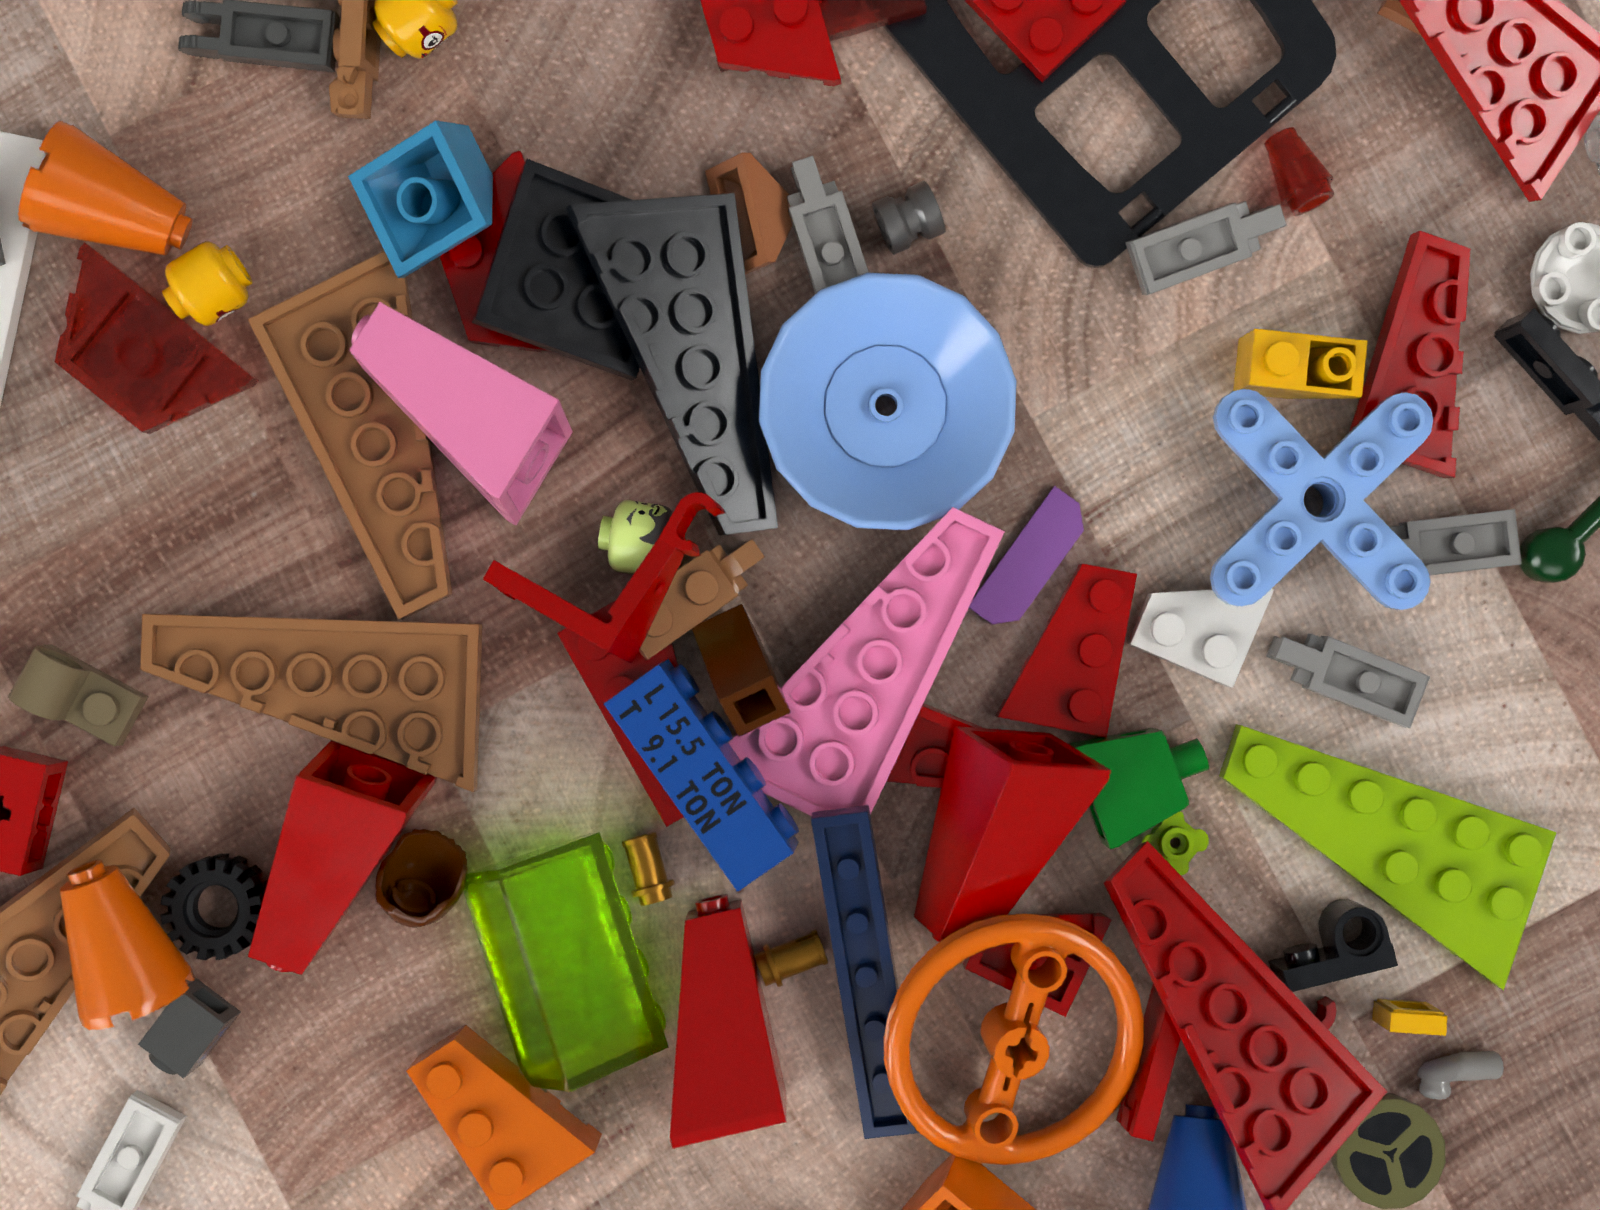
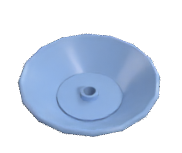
M865 273L819 290L782 324L761 369L759 423L777 471L812 508L856 528L910 530L943 518L952 507L956 509L962 508L994 478L1015 432L1017 381L999 333L965 296L920 275ZM883 396L892 398L896 404V411L889 416L879 414L875 408L876 400Z

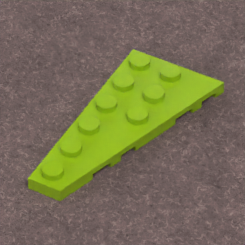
M1236 724L1219 774L1220 778L1270 816L1276 818L1292 830L1303 841L1318 852H1321L1342 868L1344 872L1407 920L1433 937L1452 954L1466 962L1493 985L1504 990L1557 832Z

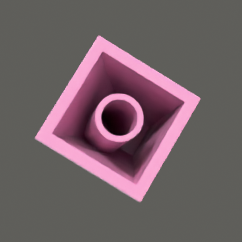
M379 302L372 315L364 316L355 327L351 339L352 346L349 351L365 372L508 522L517 525L572 434L560 401Z

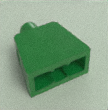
M1156 728L1140 729L1108 735L1107 738L1097 737L1069 743L1072 747L1111 770L1107 784L1088 807L1101 843L1110 850L1121 846L1185 809L1189 805V799L1182 779L1209 770L1206 753L1197 738L1169 748L1163 731Z

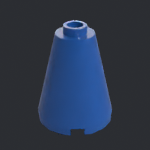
M1185 1104V1115H1173L1148 1210H1247L1237 1152L1221 1119H1219L1215 1107Z

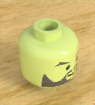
M624 500L617 506L613 517L603 516L599 530L598 549L608 550V562L612 569L617 572L634 574L658 540L672 515V511L669 507Z

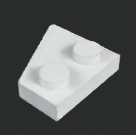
M1274 589L1268 591L1260 600L1252 605L1238 607L1224 603L1216 596L1213 590L1148 593L1127 644L1226 687L1233 688Z

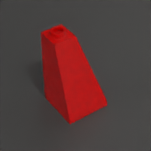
M955 726L914 918L932 933V937L936 941L941 942L950 934L975 922L1008 915L1107 784L1111 770L1051 733Z
M331 740L296 775L248 957L266 963L273 970L294 972L302 975L436 783L437 777L430 774H422L406 768L405 765L375 754L370 755Z
M727 894L715 895L696 901V910L689 911L685 919L670 1125L672 1149L786 1122V1088L742 899L729 902Z

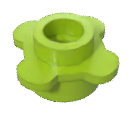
M1181 811L1155 825L1151 833L1146 834L1142 839V843L1148 841L1181 876L1189 871V862L1195 854L1206 850L1209 844L1207 833L1202 829H1194L1186 823ZM1174 837L1180 840V845L1176 848L1170 845V841Z

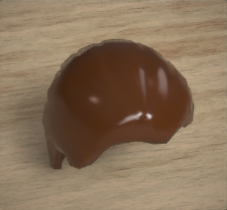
M414 829L412 832L403 834L394 850L381 862L375 883L376 902L391 919L403 926L418 928L437 922L456 905L463 893L468 873L466 852L455 843L454 839L442 835L438 830Z

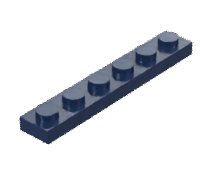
M869 805L813 812L811 823L864 1139L916 1134L919 1132L902 1113L892 1092L884 1064L885 1027L889 1010L899 987Z

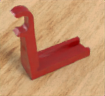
M694 492L683 497L676 506L658 540L608 611L612 615V620L609 623L601 621L495 560L491 563L483 580L493 585L505 596L523 602L602 649L632 664L648 634L684 555L692 557L701 556L698 545L691 540L685 539V533L695 515L703 509H706L714 516L724 514L725 512L718 502L705 493Z
M1152 984L1144 1014V1045L1139 1067L1128 1092L1120 1103L1116 1118L1132 1137L1152 1142L1181 1040L1154 984ZM1324 996L1317 1001L1318 1010L1315 1016L1329 1029L1335 1021L1337 1010L1335 1002Z

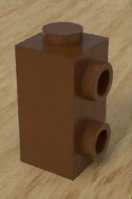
M742 604L692 628L718 701L739 737L791 713L762 641Z

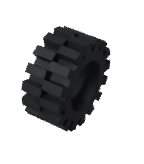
M217 854L186 865L179 870V875L170 879L166 886L171 890L169 893L162 895L160 905L168 906V912L161 914L160 917L162 925L171 923L173 931L167 933L171 941L180 939L183 942V945L179 948L180 951L186 955L193 951L198 952L196 959L206 961L211 957L221 960L226 959L232 954H237L251 945L268 880L261 882L258 875L263 871L257 865L248 867L245 865L248 859L241 856L229 858V854ZM218 885L225 887L235 896L238 910L234 921L229 926L214 927L202 919L198 910V901L201 893L208 886Z

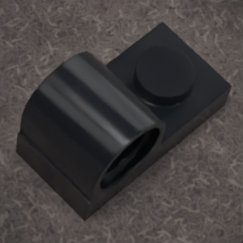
M1338 899L1328 904L1322 911L1319 918L1322 948H1317V945L1314 943L1299 944L1284 949V957L1269 960L1270 969L1292 992L1398 966L1394 947L1390 941L1388 929L1383 918L1374 910L1349 899ZM1360 917L1362 921L1360 935L1351 942H1345L1343 938L1345 924L1349 919Z

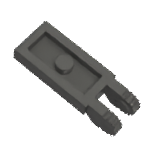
M196 0L183 2L182 17H186V19L196 23L221 25L219 38L181 35L179 37L178 49L182 53L200 58H222L227 62L335 73L336 59L333 52V35L335 29L339 28L340 17L336 11L238 0H223V3L199 2Z

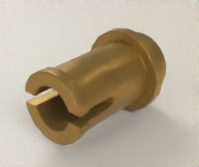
M652 832L622 841L636 888L631 891L632 897L638 896L640 906L672 898L670 887L675 885L674 879L667 878L657 842V833Z
M817 930L771 949L768 944L763 945L764 951L754 954L765 986L776 983L778 987L783 986V979L829 963Z

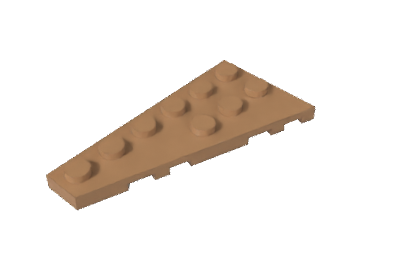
M132 808L0 907V1095L22 1060L31 1053L74 992L60 894L61 886L70 881L67 873L85 863L102 860L104 867L110 865L118 866L141 897L170 856L171 848L135 808Z

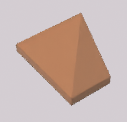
M742 152L706 170L705 173L710 195L735 193L746 275L776 261L790 232L792 222L788 213L789 204L787 196L789 194L751 153Z

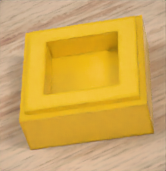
M1389 999L1373 1001L1372 1020L1389 1032L1446 1036L1448 1016L1427 1002Z

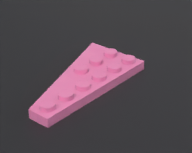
M952 507L781 687L791 713L740 737L738 734L735 735L729 744L740 760L748 757L756 765L766 782V785L761 788L764 794L812 816L813 812L869 805L871 815L1003 537L1004 530Z

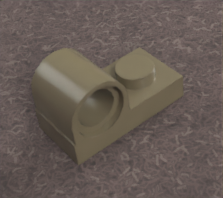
M52 644L34 647L8 695L9 700L15 705L32 714L50 720H66L114 747L123 745L149 697Z

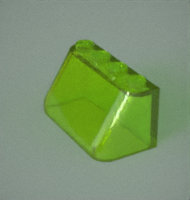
M600 832L586 834L468 873L463 890L465 900L516 1059L524 1077L535 1088L572 1092L669 1047L664 1034L666 1019L659 1004L653 1000L647 981L649 976L648 963L643 952L636 947L630 928L632 922L631 910L626 899L619 894L613 875L615 868L614 857L609 846L602 841Z

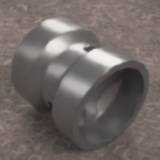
M925 181L910 186L906 192L905 201L901 197L894 199L887 196L872 203L881 234L893 255L909 249L911 242L918 238L917 233L929 240L945 233V224L940 208L931 188Z

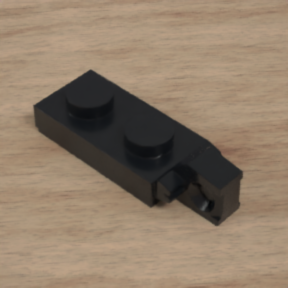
M1535 308L1507 320L1494 332L1496 334L1494 337L1565 415L1575 413L1600 441V380L1594 366L1586 359L1577 356L1561 338L1557 325L1546 316L1540 315Z

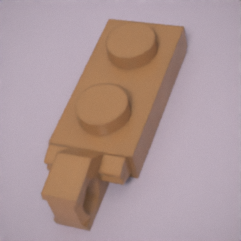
M338 0L341 6V26L334 31L333 52L339 67L336 69L338 77L329 84L331 112L339 118L371 119L373 81H378L381 43V38L373 26V21L377 18L374 10L375 0Z
M753 539L747 541L728 555L719 544L710 551L705 550L700 554L701 556L695 557L677 570L648 634L639 649L645 660L653 657L739 596L738 592L748 586L741 574L765 557Z

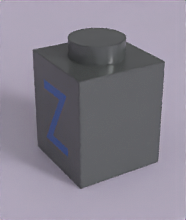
M198 979L189 983V989L167 1005L138 1044L150 1053L149 1059L157 1068L168 1074H178L183 1079L205 1061L241 1013L236 1007Z

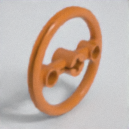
M1034 914L1002 915L975 922L950 934L931 948L910 970L897 990L888 1013L884 1033V1064L889 1085L902 1113L914 1128L935 1146L956 1157L978 1163L1009 1165L1029 1163L1053 1156L1076 1145L1097 1130L1116 1110L1128 1092L1138 1070L1144 1045V1017L1140 997L1130 974L1113 951L1095 935L1074 923L1051 916ZM1007 943H1015L1011 949V960L1017 973L1008 1003L992 1008L985 1015L981 1023L980 1034L991 1056L982 1087L975 1089L965 1101L964 1112L966 1121L963 1125L956 1126L945 1120L931 1108L921 1095L914 1080L910 1063V1041L914 1022L926 997L948 971L966 958L985 949ZM1075 954L1098 972L1106 983L1114 1001L1117 1016V1038L1113 1057L1104 1077L1094 1092L1076 1110L1044 1129L1017 1135L1019 1124L1012 1108L1021 1079L1035 1076L1044 1068L1049 1059L1050 1047L1047 1038L1038 1025L1047 995L1063 984L1067 975V966L1064 959L1067 955ZM1048 956L1046 962L1041 967L1029 969L1037 958ZM999 1113L994 1119L983 1122L987 1116Z

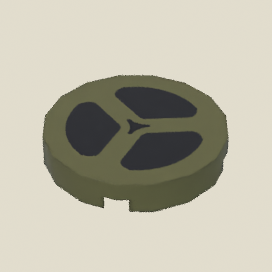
M1386 1094L1333 1155L1331 1162L1340 1181L1362 1202L1381 1209L1405 1208L1423 1200L1438 1184L1446 1163L1445 1140L1436 1121L1419 1105L1395 1094Z

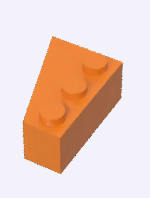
M465 1025L421 1053L406 1072L495 1210H507L594 1154L602 1133L589 1123L585 1125L564 1108L557 1097L548 1090L544 1092L519 1072L520 1068Z

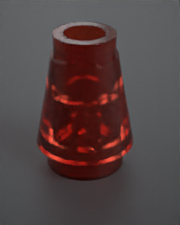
M1294 127L1281 130L1265 141L1264 146L1268 152L1281 205L1283 207L1289 206L1294 216L1310 212L1334 196L1335 193L1330 185L1334 179L1301 136L1298 135Z

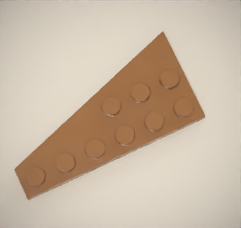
M385 251L249 318L248 321L398 619H405L453 595L430 439L365 372L349 351L352 346L351 339L355 327L364 316L372 315L379 302L413 320L407 276L404 278L397 277Z
M142 614L140 670L193 690L209 693L239 704L240 707L253 712L263 713L288 722L289 725L370 755L375 754L405 765L406 768L422 774H430L471 792L477 791L483 624Z

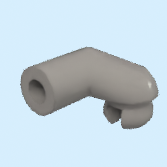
M1471 1051L1426 1061L1421 1065L1417 1073V1077L1421 1078L1419 1090L1426 1098L1442 1100L1448 1098L1451 1094L1450 1082L1499 1079L1504 1070L1502 1058L1495 1051Z

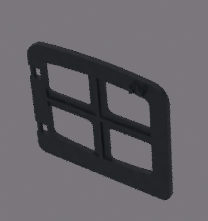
M863 0L869 11L1078 261L1091 268H1100L1112 262L1127 249L1125 242L1145 234L1273 125L1316 91L1332 72L1336 58L1333 32L1312 0H1249L1279 44L1282 56L1277 65L1228 106L1218 108L1208 100L1150 30L1147 23L1148 13L1162 0H1127L1125 5L1043 82L1024 63L1009 74L999 73L959 21L947 0ZM1104 54L1111 55L1119 61L1181 137V143L1177 149L1122 193L1108 191L1068 153L1035 116V108L1092 59ZM1275 82L1286 97L1263 115L1252 100ZM1142 193L1153 206V209L1130 227L1119 212Z

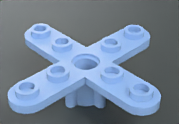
M1241 389L1223 397L1214 411L1213 421L1215 430L1235 454L1278 497V501L1232 544L1213 565L1210 581L1216 596L1228 605L1237 607L1252 605L1270 591L1321 542L1374 599L1386 608L1404 610L1413 608L1421 603L1429 591V571L1415 553L1369 507L1364 499L1425 442L1431 433L1433 416L1426 401L1415 394L1406 392L1389 396L1380 402L1336 446L1322 457L1277 409L1258 392ZM1309 486L1318 490L1323 498V508L1317 517L1310 514L1304 504V495Z

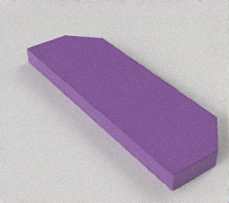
M1053 486L975 594L969 609L990 624L1020 620L1084 531L1080 504L1059 488Z

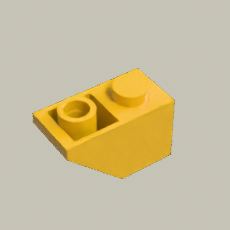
M1255 328L1238 339L1233 391L1248 389L1256 391L1264 397L1282 399L1361 398L1368 341Z

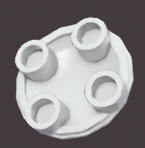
M1585 222L1568 225L1550 235L1535 254L1530 272L1532 296L1542 315L1552 320L1560 329L1577 334L1600 331L1599 225Z

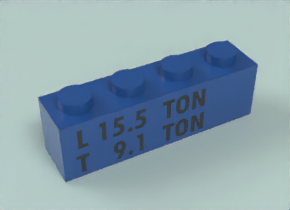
M667 659L605 702L604 705L738 892L794 853L799 843L794 835L799 832V828L791 814L782 804L774 807L763 793L761 788L766 785V782L756 765L748 757L740 760L728 742L733 739V736L723 719L715 711L707 714L695 695L700 690L688 670L681 664L674 667L670 660Z

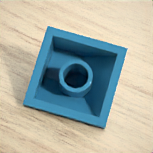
M435 120L348 176L398 278L408 276L492 225L493 175L469 125Z

